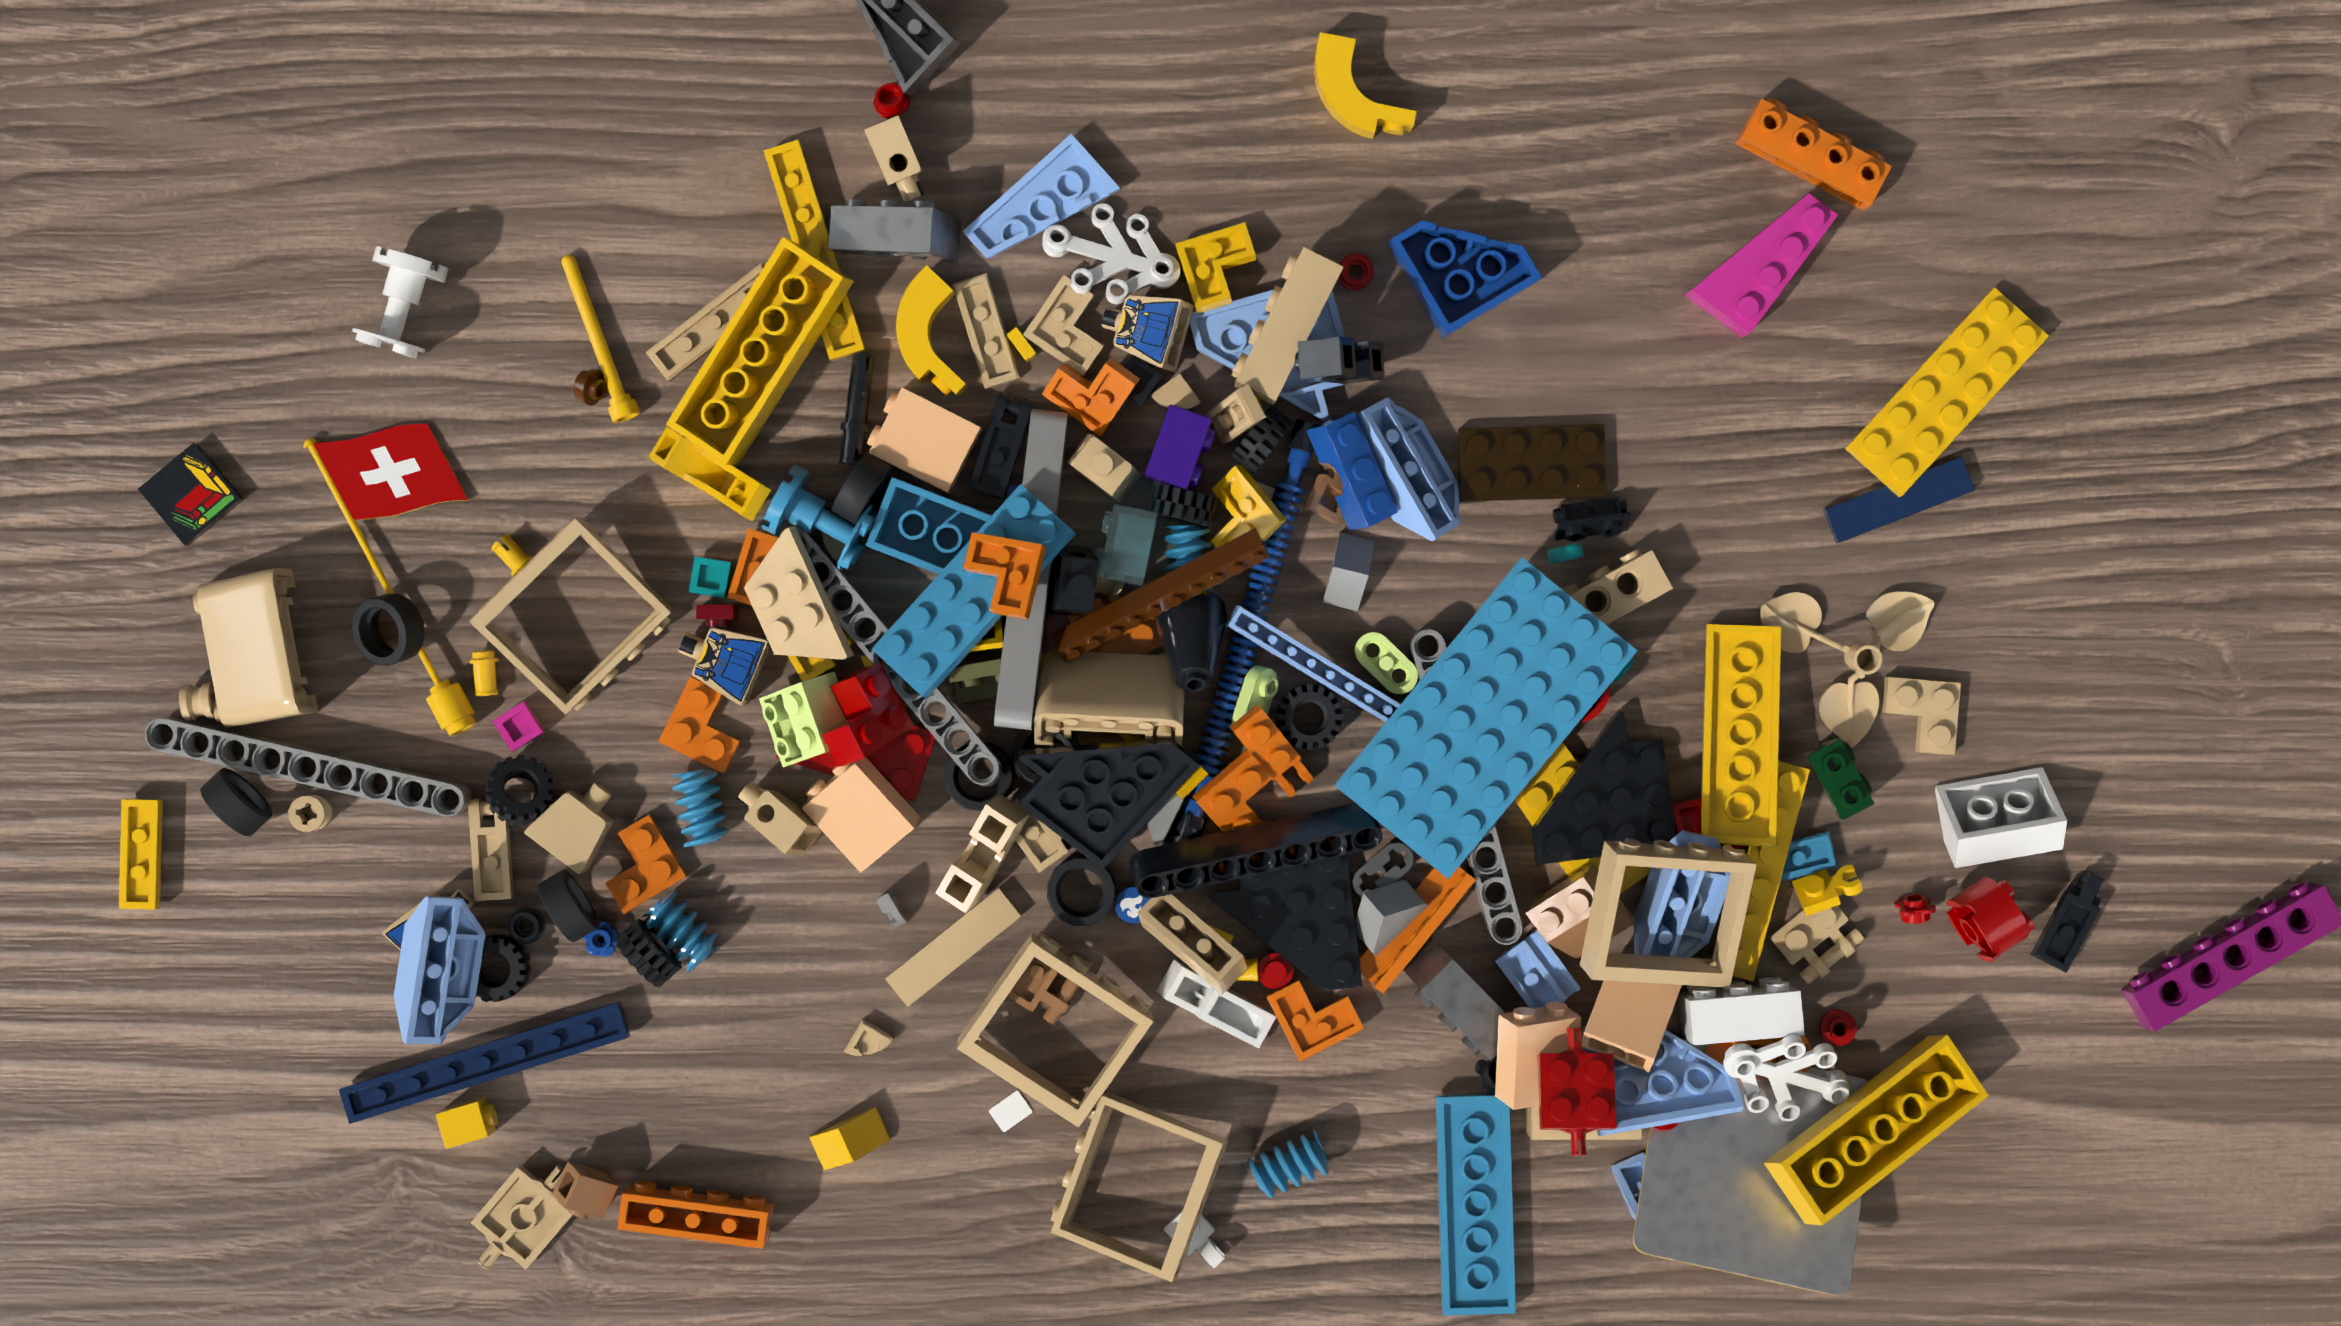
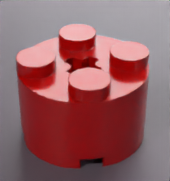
M1982 877L1948 900L1946 906H1952V909L1947 911L1948 918L1963 942L1967 946L1974 943L1981 950L1976 955L1986 962H1992L2029 936V932L2035 929L2031 918L2024 911H2021L2015 903L2016 894L2006 881L2001 880L1997 883L1989 877Z

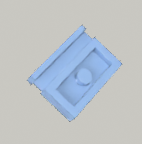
M1537 929L1494 959L1529 1008L1545 1007V1004L1549 1002L1563 1003L1570 995L1581 989Z

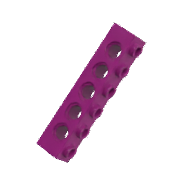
M2308 881L2300 882L2289 888V895L2278 901L2272 899L2260 904L2256 908L2257 913L2246 919L2245 917H2240L2230 921L2224 926L2225 931L2215 937L2208 935L2198 939L2192 944L2194 948L2185 954L2176 953L2168 956L2161 961L2162 967L2151 973L2144 971L2133 976L2129 980L2130 985L2121 990L2141 1026L2156 1032L2341 927V914L2326 887L2316 883H2309ZM2297 909L2300 914L2299 921L2295 926H2291L2289 916L2293 910ZM2266 927L2268 938L2260 945L2257 935L2261 928ZM2234 945L2237 951L2236 957L2228 963L2225 953L2228 947ZM2199 963H2203L2205 973L2201 979L2196 981L2193 974L2194 969ZM2171 981L2173 983V992L2169 997L2164 998L2162 996V987L2166 982Z

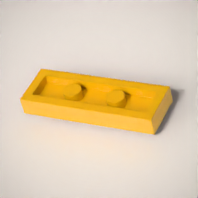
M121 799L119 909H160L163 799Z

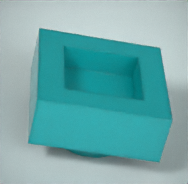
M695 556L689 592L727 599L733 563Z

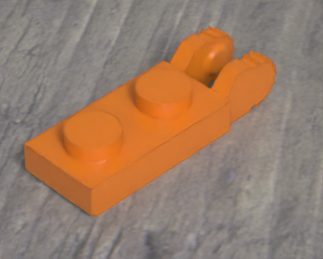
M1259 704L1230 726L1231 730L1248 751L1252 753L1271 775L1272 781L1276 780L1290 798L1297 793L1294 786L1288 779L1283 777L1282 773L1292 765L1303 781L1309 784L1314 780L1313 776L1301 763V757Z

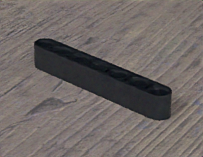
M1352 803L1143 849L1132 855L1129 866L1138 894L1145 898H1156L1368 851L1380 844L1383 834L1378 821L1358 804Z

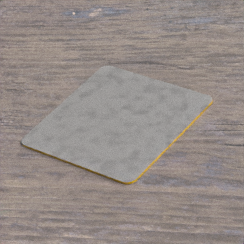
M1682 1039L1701 1052L1709 1046L1707 1044L1693 1045L1689 1041ZM1811 1067L1806 1073L1821 1077L1828 1071ZM1846 1075L1851 1085L1850 1096L1869 1082L1863 1078ZM1737 1079L1744 1103V1108L1741 1112L1679 1122L1675 1128L1669 1131H1658L1650 1127L1633 1233V1244L1640 1253L1833 1296H1839L1847 1292L1851 1283L1862 1195L1823 1226L1805 1224L1763 1163L1839 1104L1827 1101L1820 1092L1786 1083L1791 1097L1797 1101L1800 1115L1793 1121L1785 1122L1779 1118L1775 1105L1777 1100L1769 1080H1756L1758 1087L1765 1091L1769 1100V1106L1763 1112L1753 1113L1748 1110L1744 1100L1746 1092L1742 1081Z

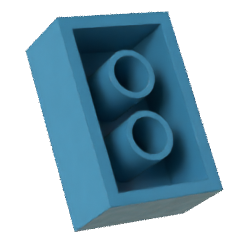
M892 477L865 546L940 574L968 543L971 533H977L991 515Z

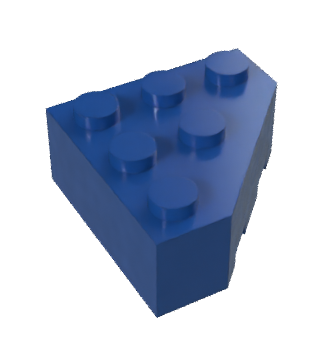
M1423 220L1393 237L1387 244L1442 339L1533 286L1542 278L1524 246L1489 239L1486 236L1462 230H1453Z

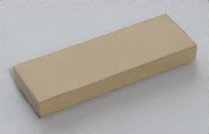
M982 274L952 284L985 390L1020 379L988 274Z
M1249 384L1237 389L1206 413V417L1212 419L1211 426L1216 430L1215 433L1223 445L1235 440L1266 417Z

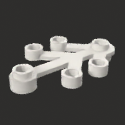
M1104 203L1098 204L1093 208L1091 220L1094 226L1100 228L1110 247L1072 236L1070 231L1062 225H1052L1043 233L1042 247L1049 256L1062 257L1070 251L1105 262L1090 270L1081 268L1073 272L1071 287L1079 294L1089 292L1093 285L1126 269L1140 272L1125 282L1120 279H1114L1107 284V300L1113 304H1121L1127 296L1150 285L1158 289L1170 288L1178 281L1180 276L1178 261L1170 254L1160 253L1148 232L1149 222L1141 214H1134L1129 217L1126 231L1131 238L1137 240L1145 257L1131 253L1113 221L1114 211L1112 207ZM1105 212L1109 215V218L1107 220H1100L1096 217V214ZM1139 222L1144 226V229L1136 231L1132 229L1131 224ZM1053 234H1060L1064 240L1054 242L1051 236ZM1164 265L1169 271L1166 274H1160L1156 271V267ZM1078 277H1085L1088 280V284L1081 286L1075 280ZM1114 287H1119L1124 293L1121 296H1114L1110 290Z
M1790 1034L1779 1042L1756 1050L1745 1043L1735 1044L1725 1053L1723 1061L1725 1071L1729 1076L1741 1079L1746 1092L1744 1100L1748 1110L1753 1113L1763 1112L1769 1106L1767 1095L1763 1089L1758 1087L1755 1074L1769 1079L1777 1100L1775 1105L1779 1118L1785 1122L1793 1121L1800 1115L1797 1101L1791 1097L1786 1083L1820 1092L1827 1101L1833 1104L1845 1102L1851 1092V1085L1847 1076L1840 1070L1828 1071L1821 1077L1799 1071L1814 1064L1822 1069L1832 1067L1837 1061V1055L1832 1045L1828 1043L1819 1044L1813 1050L1806 1052L1802 1038L1797 1034ZM1783 1054L1788 1058L1777 1063L1767 1062Z

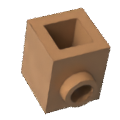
M567 1161L552 1194L569 1213L576 1217L587 1219L590 1215L603 1219L607 1209L615 1200L618 1185L605 1171Z

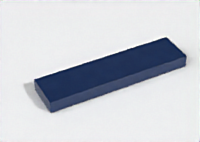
M1958 457L1927 469L1901 497H1898L1885 485L1823 509L1835 542L1840 543L1973 492L1975 489L1963 458Z

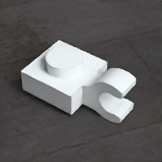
M1182 1211L1164 1227V1231L1171 1238L1174 1236ZM1201 1214L1187 1255L1190 1256L1197 1249L1204 1259L1215 1268L1225 1259V1254L1209 1238L1215 1232V1228Z

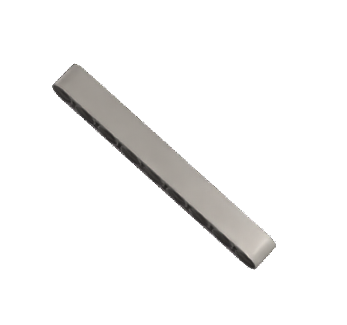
M1032 409L1022 485L1057 516L1069 414L1067 412ZM1052 561L1040 573L1029 620L1006 616L994 726L1032 730Z
M797 528L800 537L806 541V550L814 568L816 569L821 565H826L829 568V577L821 584L840 625L873 664L877 662L882 663L896 692L966 776L974 783L984 787L996 784L1003 772L1000 760L939 687L927 699L919 693L915 695L907 693L905 689L906 681L891 667L884 666L882 658L872 650L874 645L889 630L888 626L841 570L837 568L836 564L815 539L804 530ZM843 593H851L853 598L852 605L845 611H839L836 607L837 598ZM868 620L874 621L876 624L875 634L868 639H862L859 635L860 625ZM935 704H943L946 708L945 718L939 723H932L929 719V709ZM960 731L967 732L970 737L969 746L963 751H956L952 746L953 736ZM983 759H989L994 768L992 775L987 779H979L975 773L977 763Z
M1431 629L1416 632L1411 637L1409 643L1413 664L1418 672V682L1447 649L1442 635ZM1425 635L1432 636L1436 641V650L1430 656H1424L1418 650V641ZM1494 824L1467 856L1471 875L1476 879L1474 886L1488 934L1497 943L1511 945L1521 937L1523 931L1522 922ZM1483 847H1490L1494 852L1493 861L1487 866H1479L1476 862V853ZM1493 882L1501 883L1504 890L1502 897L1497 901H1489L1485 896L1487 886ZM1505 917L1511 918L1513 922L1512 931L1506 936L1497 935L1495 932L1497 921Z
M158 718L152 720L145 729L147 744L152 749L160 752L440 816L450 817L466 812L469 799H472L471 790L460 782L194 721H185L181 718ZM165 725H168L173 731V738L169 743H166L161 736V731ZM201 733H204L209 740V746L204 752L197 745V738ZM236 741L241 742L245 749L244 755L240 760L236 759L232 752V747ZM272 749L276 750L280 755V763L276 768L272 767L268 762V754ZM307 757L312 758L316 764V771L312 776L307 775L303 769V763ZM343 765L347 766L352 773V779L347 785L342 783L338 776L339 770ZM378 773L383 774L388 781V786L383 793L379 792L374 786V779ZM414 781L420 783L423 788V796L419 801L414 800L409 793V788ZM449 789L455 791L459 796V804L455 809L448 807L445 802V795Z

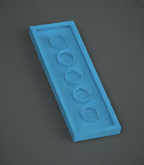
M1021 484L977 531V533L1043 544L1046 547L1041 572L1076 534ZM970 540L872 648L880 658L925 699L935 691L1002 616L993 614L990 611L997 577L967 572L963 568Z
M1495 1093L1492 1095H1435L1443 1316L1516 1313L1510 1107L1495 1097Z

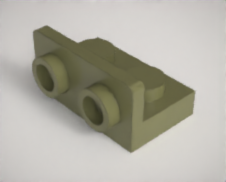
M1001 659L955 667L949 674L950 683L953 682L956 701L958 703H965L997 697Z

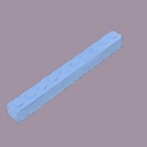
M1235 606L1225 623L1229 628L1385 723L1401 705L1241 606Z

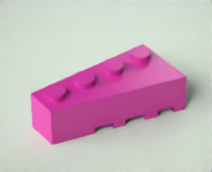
M1808 193L1691 288L1684 296L1741 338L1751 334L1838 215Z

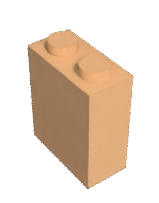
M901 388L899 394L893 392L884 408V412L888 413L882 427L876 425L868 439L867 444L872 446L869 453L950 494L982 432V428L904 388Z
M867 758L841 767L836 765L832 770L835 775L825 783L820 779L806 791L805 794L808 796V799L802 807V810L860 873L910 833L920 819L915 810Z
M1603 981L1582 1037V1047L1597 1053H1614L1615 1060L1650 1072L1682 985Z
M1549 1002L1545 1004V1007L1534 1009L1518 1007L1513 1012L1499 1014L1495 1097L1513 1110L1539 1106L1537 1055L1539 1053H1561L1568 1050L1566 1029L1574 1028L1575 1030L1576 1028H1581V1016L1561 1002Z

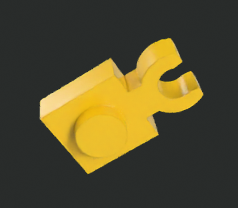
M1853 865L1841 867L1833 876H1829L1827 869L1792 881L1795 893L1806 917L1840 905L1839 896L1842 894L1854 896L1863 891L1860 879L1847 882V880L1857 877Z

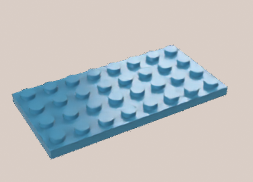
M1521 557L1336 782L1335 786L1449 879L1636 654L1637 650Z

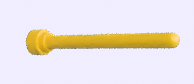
M565 255L561 263L612 398L609 400L610 407L608 408L612 422L620 423L635 418L641 414L636 399H631L630 394H626L577 261L574 256Z

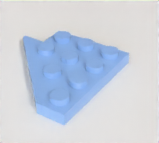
M1273 290L1232 301L1231 304L1199 314L1196 311L1192 312L1189 324L1196 350L1233 371L1241 353L1249 355L1253 348V345L1249 344L1248 341L1259 319L1266 322L1270 312L1264 309ZM1331 291L1307 340L1345 337L1333 291ZM1294 364L1278 397L1323 422L1330 417L1322 391L1346 384L1301 380L1300 373Z
M1586 1026L1581 1027V1028H1582V1037H1583V1034H1584V1031H1585ZM1665 1030L1650 1072L1614 1059L1617 1128L1615 1130H1597L1598 1136L1741 1112L1744 1108V1103L1737 1079L1726 1073L1724 1065ZM1582 1047V1050H1586L1591 1053H1597L1595 1051Z

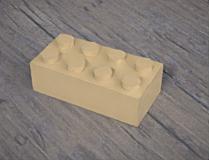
M1303 247L1300 255L1291 254L1281 276L1286 279L1283 288L1275 286L1264 309L1270 312L1266 322L1259 319L1250 335L1248 343L1253 345L1250 354L1247 355L1242 352L1232 371L1231 376L1237 378L1234 385L1235 388L1239 389L1249 384L1252 392L1259 400L1274 406L1295 364L1298 342L1307 341L1343 266Z

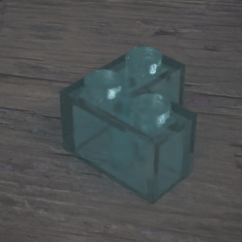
M1114 504L1112 512L1105 511L1101 533L1107 535L1105 548L1098 547L1096 553L1098 570H1100L1099 578L1143 586L1158 513Z

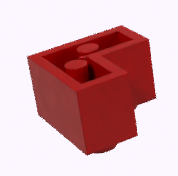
M881 662L856 670L829 686L846 720L822 734L838 767L868 757L914 727Z

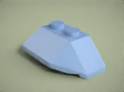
M1388 397L1358 413V420L1398 513L1391 516L1393 521L1430 541L1461 525L1460 516L1458 515L1460 504L1459 483L1424 422L1406 409L1395 405L1394 401Z
M1684 830L1669 841L1676 846L1688 847L1689 843H1701L1710 848L1721 849L1717 838ZM1651 867L1634 915L1636 920L1634 924L1635 955L1690 958L1708 944L1725 900L1730 873Z
M425 896L405 923L394 990V1001L400 1031L405 1044H441L446 1039V1034L459 1024L475 1004L486 933L462 898Z

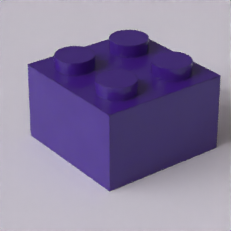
M1170 404L1146 469L1145 478L1183 490H1188L1189 485L1196 488L1203 469V464L1197 463L1201 451L1209 452L1216 432L1215 429L1210 428L1212 419Z

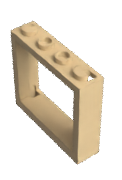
M576 515L483 605L469 622L566 715L572 708L578 711L583 705L585 706L593 697L589 692L598 683L605 686L619 672L615 666L625 657L631 661L645 647L641 641L651 631L658 635L671 621L667 616L671 613L672 607L598 534ZM580 535L654 610L567 693L492 620Z
M1626 838L1625 841L1619 842L1604 841L1580 966L1592 980L1730 988L1757 864L1745 853V850L1733 849L1730 845H1724L1722 849H1715L1701 843H1689L1688 847L1676 846L1671 842L1655 840L1653 844H1643L1631 838ZM1626 866L1730 873L1712 959L1608 953Z
M1031 933L958 1037L957 1049L1079 1128L1154 1022L1152 1011L1149 1010L1151 1006L1144 1003L1142 998L1135 994L1129 997L1119 990L1121 986L1109 976L1103 974L1100 978L1089 971L1090 965L1076 955L1068 957L1059 951L1060 946L1054 940H1048L1044 936L1039 938ZM1034 957L1135 1022L1081 1100L1073 1097L980 1036Z
M1110 1092L1104 1093L1087 1115V1118L1091 1119V1123L1087 1133L1082 1132L1077 1141L1075 1152L1079 1156L1075 1167L1070 1166L1064 1176L1062 1186L1067 1189L1062 1202L1057 1200L1052 1209L1053 1214L1050 1221H1053L1054 1224L1050 1233L1173 1282L1179 1277L1229 1140ZM1113 1109L1206 1146L1165 1259L1072 1222Z

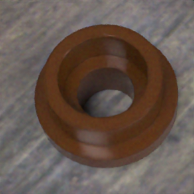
M596 369L581 371L577 375L573 387L575 397L580 399L583 404L589 406L598 403L604 397L607 390V384L602 372Z

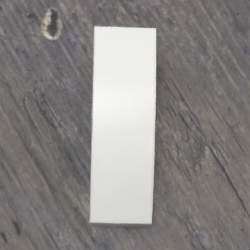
M1175 959L1157 989V992L1164 999L1192 1012L1207 1023L1257 1048H1260L1276 1019L1274 1014L1230 989L1221 995L1194 970Z

